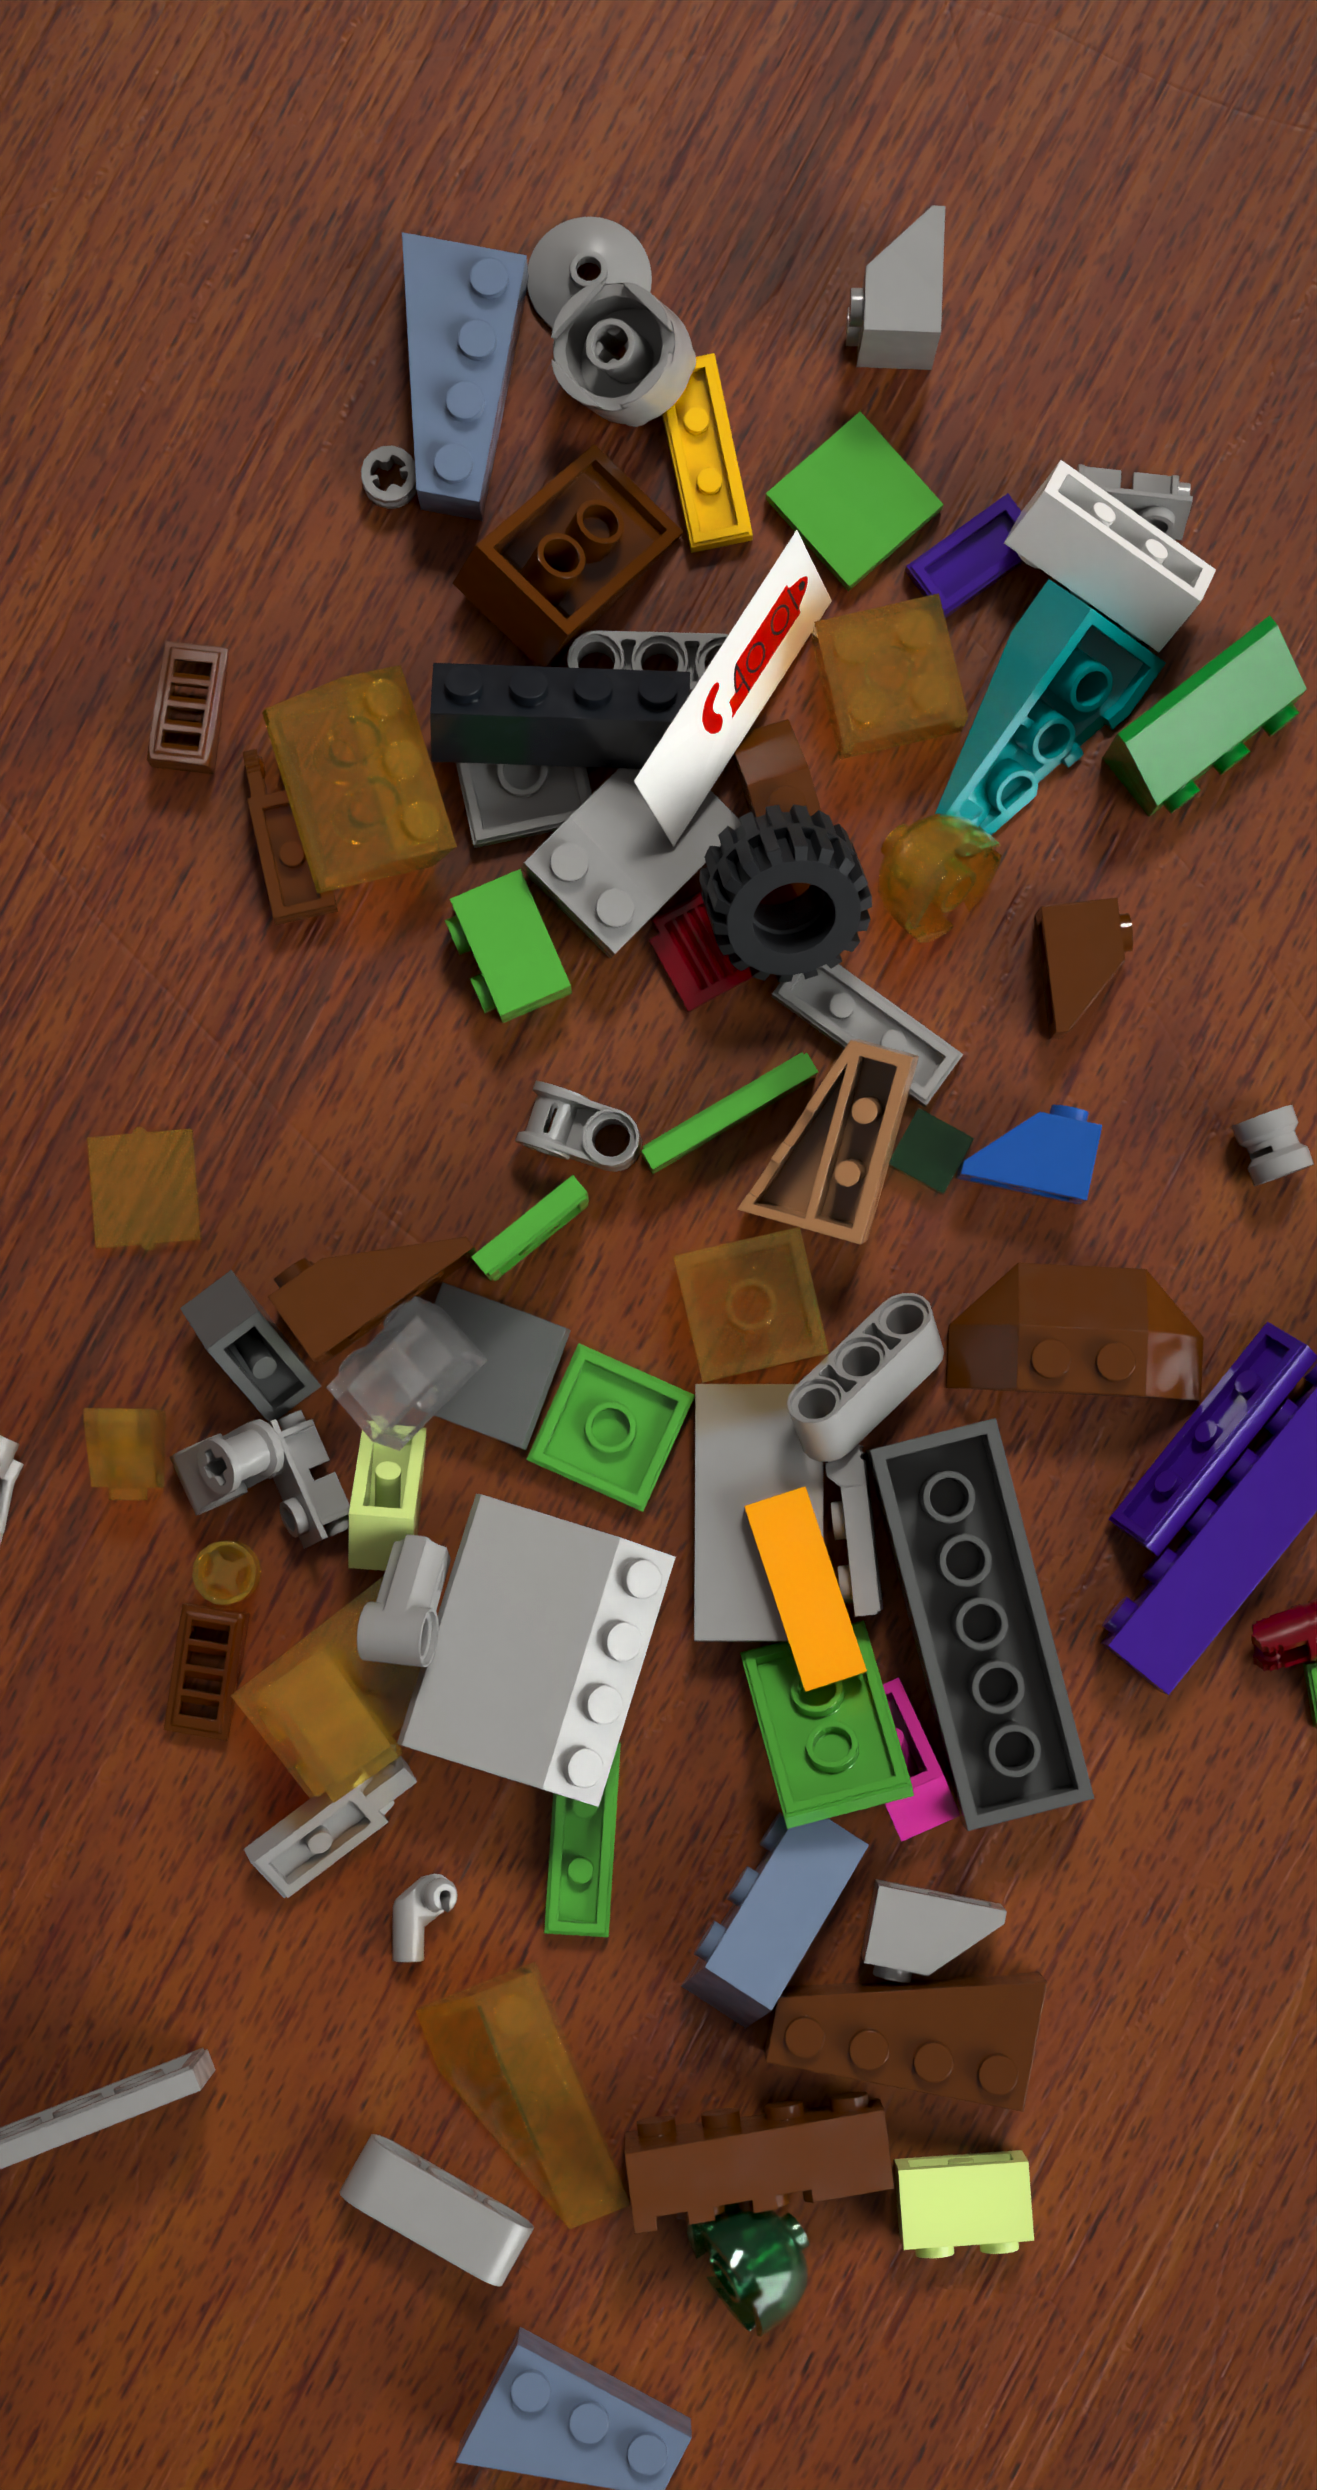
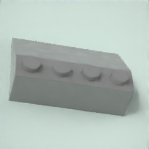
M476 1494L437 1615L439 1633L436 1652L431 1664L420 1669L397 1744L599 1807L676 1557L618 1536L489 1496Z

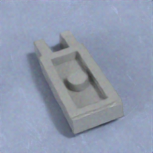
M859 1444L841 1459L826 1463L827 1477L841 1487L842 1501L831 1502L832 1523L835 1540L847 1539L849 1565L838 1566L839 1586L844 1603H854L855 1617L875 1615L883 1610L867 1460L863 1459L866 1453L862 1450L864 1446Z

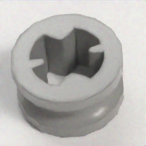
M393 445L381 446L371 451L364 459L361 468L363 488L368 498L377 506L386 509L400 508L408 504L416 495L415 462L412 456L404 449ZM394 463L401 465V478L403 480L406 479L404 485L400 487L396 484H391L386 491L378 489L380 481L378 475H374L375 471L378 468L388 471Z

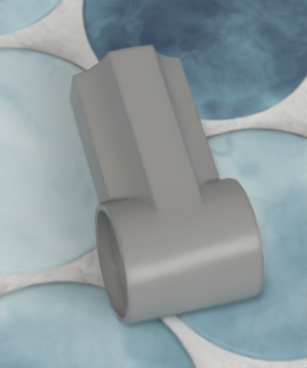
M406 1535L403 1540L394 1542L376 1602H367L360 1615L357 1630V1650L362 1660L428 1667L431 1664L436 1652L439 1633L436 1610L451 1561L447 1547L434 1543L428 1537L418 1535Z

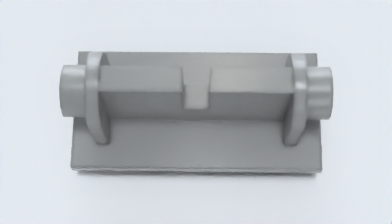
M1078 464L1077 472L1172 539L1182 540L1193 502V496H1190V483L1179 482V475L1167 476L1134 472L1132 488L1124 489L1120 488L1121 470L1087 467Z
M299 1410L279 1419L278 1422L276 1419L268 1422L278 1434L284 1449L282 1469L268 1479H274L283 1500L280 1503V1514L288 1532L295 1538L299 1537L305 1549L327 1538L326 1531L329 1537L349 1529L348 1515L350 1504L336 1473L333 1472L314 1481L309 1470L330 1460L313 1419L306 1421L302 1410Z

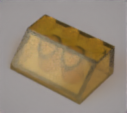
M401 665L341 677L264 709L262 712L317 893L433 867L457 847Z

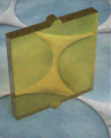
M136 1127L133 1130V1134L87 1138L95 1247L97 1249L142 1245L144 1249L151 1251L159 1243L202 1240L193 1129L147 1132L142 1127Z

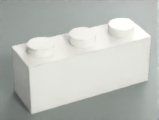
M1060 460L1021 511L1004 544L1016 551L1026 564L1043 570L1067 587L1073 596L1087 605L1094 606L1118 623L1122 630L1130 637L1145 642L1157 652L1162 650L1201 603L1216 571L1212 566L1062 460Z

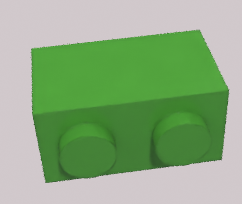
M521 869L450 899L456 915L446 919L445 922L459 955L472 951L481 973L471 977L470 980L484 1013L497 1009L502 1023H505L572 994L571 984Z

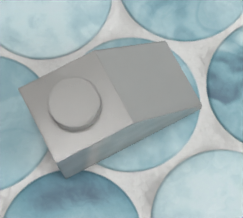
M875 1879L861 1957L864 1963L874 1965L873 1975L888 1980L910 1983L912 1973L929 1976L1004 1925L1007 1911L999 1903Z

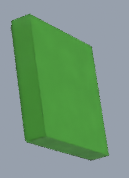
M861 412L856 414L772 487L765 497L794 532L798 531L803 542L848 592L942 511L944 505Z
M572 1175L475 1253L472 1259L490 1281H497L589 1206L587 1191L575 1176Z
M578 1343L526 1460L643 1512L695 1395Z

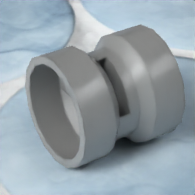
M1292 1105L1267 1112L1232 1126L1238 1145L1246 1148L1250 1156L1251 1162L1247 1170L1253 1186L1270 1182L1314 1165L1308 1146L1299 1143L1295 1130L1299 1122Z

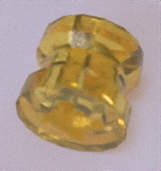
M222 1540L209 1544L199 1552L193 1564L192 1577L196 1589L203 1598L214 1604L229 1605L245 1600L255 1592L261 1580L262 1568L257 1554L250 1546L240 1541Z

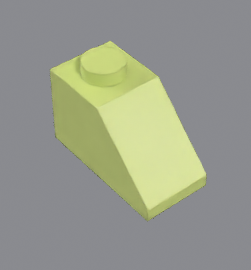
M363 1423L349 1509L348 1568L385 1571L394 1542L403 1540L406 1535H418L427 1428Z

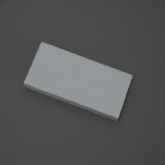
M695 1384V1642H788L744 1506L806 1486L823 1537V1462L811 1459L803 1452L787 1406L789 1394L797 1384Z
M200 2048L0 2127V2169L201 2091L216 2070L208 2049Z

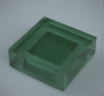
M918 1108L891 1156L889 1167L943 1195L974 1138Z

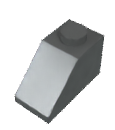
M232 1270L180 1308L205 1349L268 1422L279 1419L321 1387L316 1377L264 1308Z

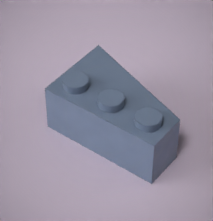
M779 1812L759 1844L767 1849L764 1857L755 1870L749 1866L744 1869L727 1897V1900L733 1903L721 1924L714 1921L710 1925L695 1949L694 1955L699 1957L681 1987L744 2028H747L772 2011L869 1846L828 1818L787 1829L783 1813Z

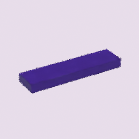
M1267 1321L1108 1520L1126 1535L1156 1556H1159L1316 1361L1317 1355L1308 1345Z

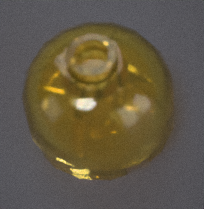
M934 814L923 817L913 822L910 826L907 824L897 826L887 836L881 847V853L884 855V858L879 867L878 893L885 909L898 925L919 943L931 942L945 935L954 927L951 922L945 919L952 910L964 901L970 912L991 884L1002 857L993 848L1001 845L977 824L965 817L951 814Z

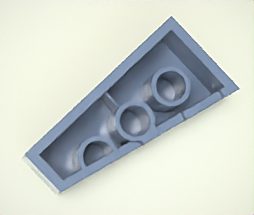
M402 232L416 491L421 510L483 521L529 278L527 255Z

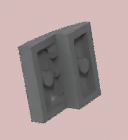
M442 1282L397 1402L526 1450L571 1330Z

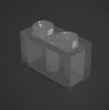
M416 1296L410 1302L400 1304L388 1314L383 1323L384 1328L366 1347L355 1350L345 1358L340 1365L339 1375L326 1387L372 1442L399 1451L488 1361L442 1307Z

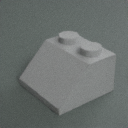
M932 205L866 266L862 288H851L850 306L847 308L846 346H857V367L932 370L941 335L945 206Z

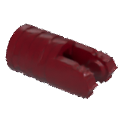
M1317 1599L1308 1601V1603L1292 1606L1291 1609L1270 1615L1269 1618H1262V1620L1256 1621V1624H1252L1253 1634L1251 1635V1641L1255 1651L1253 1655L1254 1665L1260 1667L1263 1672L1267 1670L1272 1672V1670H1279L1281 1667L1287 1668L1308 1660H1317Z

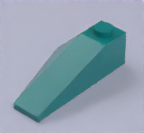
M1048 579L1009 636L934 815L981 845L1036 797L1038 783L1059 764L1063 763L1069 768L1082 757L1084 753L1080 746L1105 724L1114 729L1134 709L1166 663L1087 604Z

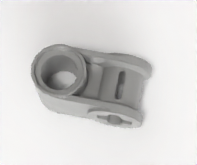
M535 1081L532 1091L537 1097L526 1130L517 1133L515 1142L554 1157L566 1160L572 1159L605 1171L618 1172L625 1170L636 1162L641 1154L642 1138L637 1124L630 1115L621 1110L591 1101L587 1097L568 1089ZM557 1108L550 1131L547 1133L554 1110ZM611 1124L626 1128L630 1134V1141L626 1150L614 1157L600 1154L595 1147V1139L598 1132Z
M258 1419L250 1421L224 1436L217 1434L170 1456V1460L197 1516L248 1492V1488L278 1473L283 1467L284 1449L275 1429L267 1422Z

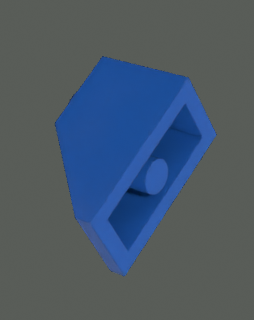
M1051 1105L1050 1114L1038 1112L963 1161L958 1166L956 1179L1080 1205L1088 1199L1102 1125L1087 1122L1088 1111L1064 1105Z

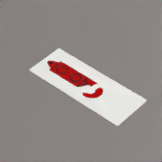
M797 530L634 780V783L673 847L832 602Z

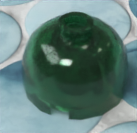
M738 2203L725 2205V2212L715 2215L714 2221L688 2224L687 2235L696 2259L707 2252L710 2256L709 2263L715 2276L707 2277L708 2281L730 2313L746 2330L751 2331L756 2327L757 2336L761 2337L783 2322L798 2307L806 2291L809 2270L802 2251L810 2244L805 2231L792 2214L786 2213L779 2217L774 2210L753 2213L751 2211H743L739 2208Z

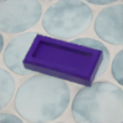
M1008 493L906 566L905 572L941 621L1024 563L1016 551L1004 544L1021 513V510Z

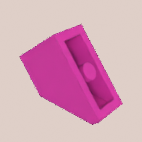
M898 1677L883 1684L912 1783L914 1796L885 1803V1806L902 1842L961 1815L944 1774Z

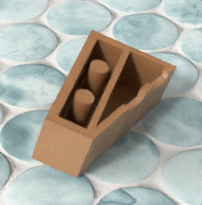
M860 1039L850 1040L805 1107L806 1109L786 1139L780 1144L772 1156V1160L737 1210L860 1245L866 1242L870 1235L919 1056Z

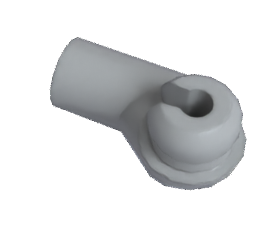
M434 1873L422 1876L395 1899L392 1918V1961H424L425 1926L442 1912H449L457 1902V1888L453 1882L443 1875Z

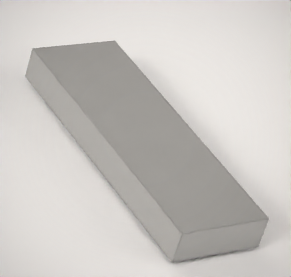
M827 964L817 968L818 976L805 979L803 973L793 975L792 982H780L771 997L843 1049H845L850 1040L860 1039L918 1055L919 1059L908 1096L923 1107H926L963 1056L960 1051L839 964L832 969Z

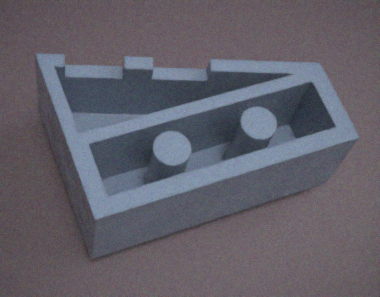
M520 2327L459 2442L456 2463L616 2490H665L692 2439L691 2418Z

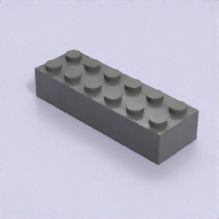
M996 1418L866 1450L955 1801L961 1815V1824L967 1831L1095 1799Z

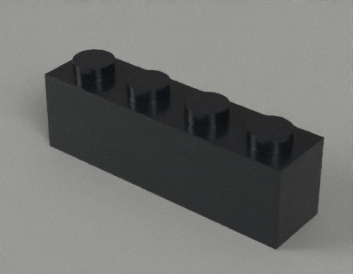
M433 663L430 707L431 762L642 769L690 695V672Z

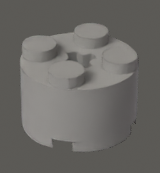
M622 282L605 285L598 283L583 288L566 302L553 325L551 338L554 339L553 359L551 361L553 372L558 382L574 399L600 417L611 422L638 427L662 415L680 398L696 366L695 351L692 348L689 333L683 322L648 290L635 283ZM625 345L627 351L620 359L617 353Z

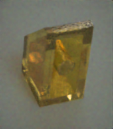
M84 1408L83 1421L91 1487H109V1500H147L148 1488H164L166 1411L154 1409Z

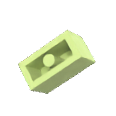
M1022 2150L894 2159L899 2237L904 2250L915 2249V2256L919 2258H943L954 2254V2246L980 2245L982 2253L1003 2254L1019 2250V2242L1034 2241L1029 2162Z

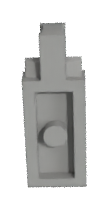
M390 1746L367 1760L364 1765L359 1764L351 1768L349 1772L346 1771L244 1848V1851L250 1863L282 1897L289 1898L387 1824L388 1821L385 1814L395 1804L393 1800L417 1783V1780L406 1761L393 1746Z

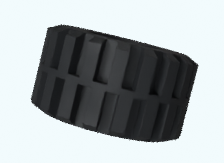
M793 804L789 812H782L779 805L765 807V815L755 818L753 813L750 812L739 818L742 824L740 827L734 830L727 826L718 834L721 846H709L704 856L707 867L700 869L699 881L702 888V899L717 945L723 955L729 956L731 964L740 971L749 967L752 977L765 981L770 974H775L778 982H792V977L795 974L803 973L805 979L818 976L817 968L825 964L832 969L842 962L840 956L842 951L853 952L861 942L857 932L867 931L871 920L867 909L872 907V895L853 843L850 842L847 832L840 824L833 826L830 816L819 810L810 817L806 806ZM790 883L811 884L804 893L791 901L781 904L760 903L768 893L780 886Z

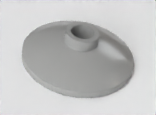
M579 217L555 226L538 242L528 264L529 278L527 288L530 301L538 316L552 330L562 307L573 295L587 286L598 283L605 285L629 282L635 283L651 292L652 276L650 262L639 240L622 225L600 217ZM585 263H593L600 268L601 273L596 279L586 281L578 276V268Z

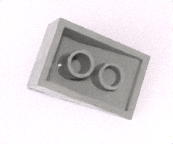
M619 768L523 863L521 870L611 959L706 863L704 856L709 846H721L718 834L727 826L735 830L742 825L740 820L711 790L673 847L634 783L641 769Z

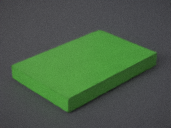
M864 1621L853 1623L852 1627L867 1672L808 1692L804 1691L789 1642H779L740 1653L787 1829L914 1796L912 1783Z

